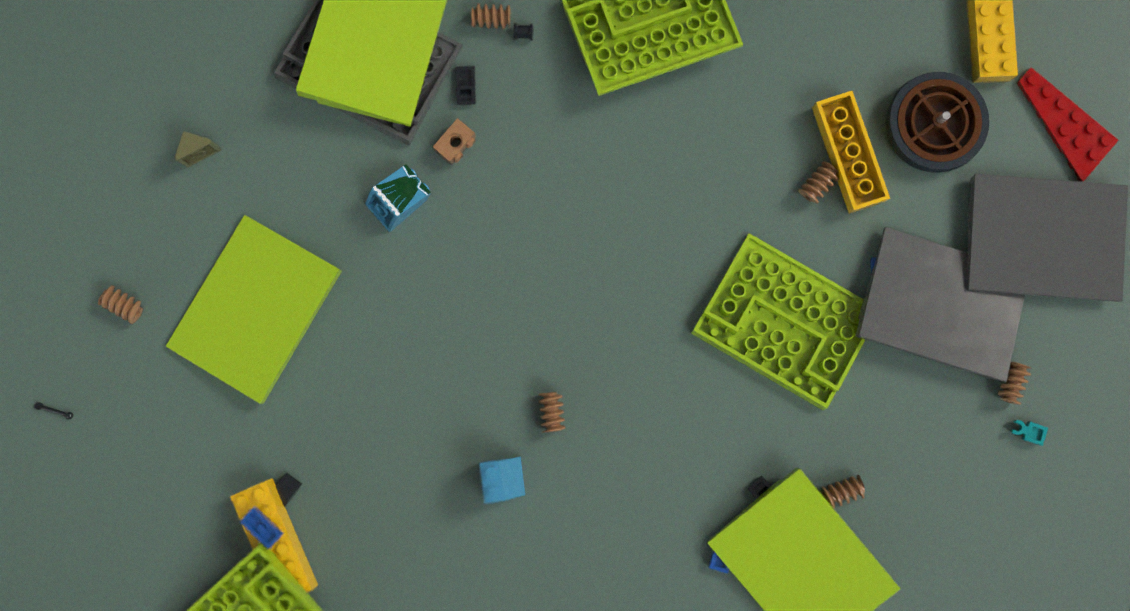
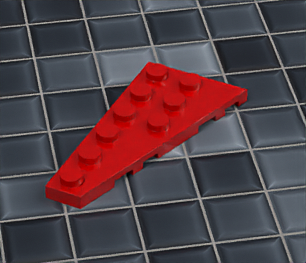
M1030 67L1017 84L1028 102H1031L1037 111L1038 118H1041L1044 122L1045 129L1059 151L1066 157L1067 164L1071 169L1073 168L1078 176L1077 180L1084 182L1118 142V139Z

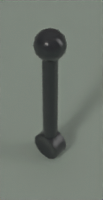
M37 402L34 405L36 410L43 409L63 415L67 419L73 418L72 412L66 413L44 406L41 402Z

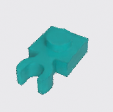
M1013 420V423L1019 425V430H1010L1012 434H1023L1022 440L1043 446L1048 427L1031 421H1027L1025 426L1023 421Z

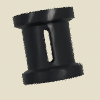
M514 23V40L523 38L533 41V23H530V25Z

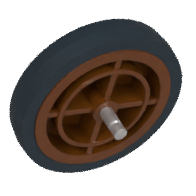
M930 72L911 79L897 91L887 111L886 131L892 148L904 162L925 172H947L968 163L983 147L989 131V113L982 95L969 81L948 72Z

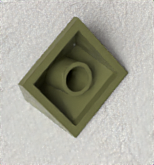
M183 131L175 158L184 166L190 167L221 151V148L208 138Z

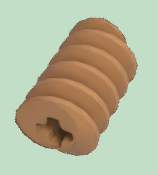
M477 3L475 9L472 6V27H475L478 22L480 28H483L484 23H486L487 28H490L492 23L495 29L498 28L499 24H501L502 29H505L507 24L510 28V5H507L506 10H503L502 5L496 10L494 4H492L491 9H488L487 4L484 5L483 9H481L479 3Z
M825 161L822 162V167H818L816 169L817 172L811 175L812 178L806 180L807 184L804 183L801 186L802 189H798V192L805 199L816 204L819 203L816 198L817 196L820 198L824 197L821 191L828 193L829 190L826 186H834L831 180H839L836 176L837 170Z
M111 285L100 296L98 305L108 309L111 313L115 312L116 316H121L123 320H128L130 324L135 323L143 312V308L140 307L141 301L138 300L134 304L135 298L133 296L127 300L128 293L120 296L122 291L118 289L114 292L115 286Z
M1011 362L1007 381L1000 385L1005 391H998V395L1002 397L999 399L1021 405L1017 398L1024 397L1019 391L1026 390L1022 383L1029 382L1024 376H1031V373L1026 371L1031 369V367Z
M557 392L538 394V396L544 397V399L539 401V404L545 405L540 408L541 412H545L544 415L540 416V419L546 420V422L541 424V427L547 428L543 432L565 429V426L560 424L565 421V418L559 417V415L564 413V410L558 409V407L563 405V402L557 401L563 396L557 394Z
M859 474L856 476V479L853 476L849 477V482L843 479L842 485L838 481L835 482V488L832 484H828L827 489L824 486L821 487L823 497L833 509H835V502L841 507L843 506L842 500H845L847 504L850 503V497L857 501L858 494L862 499L865 498V488Z

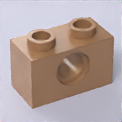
M457 118L435 143L433 149L451 165L454 162L457 163L464 155L462 152L466 148H471L475 143V132ZM454 139L461 141L458 147L451 146V142Z

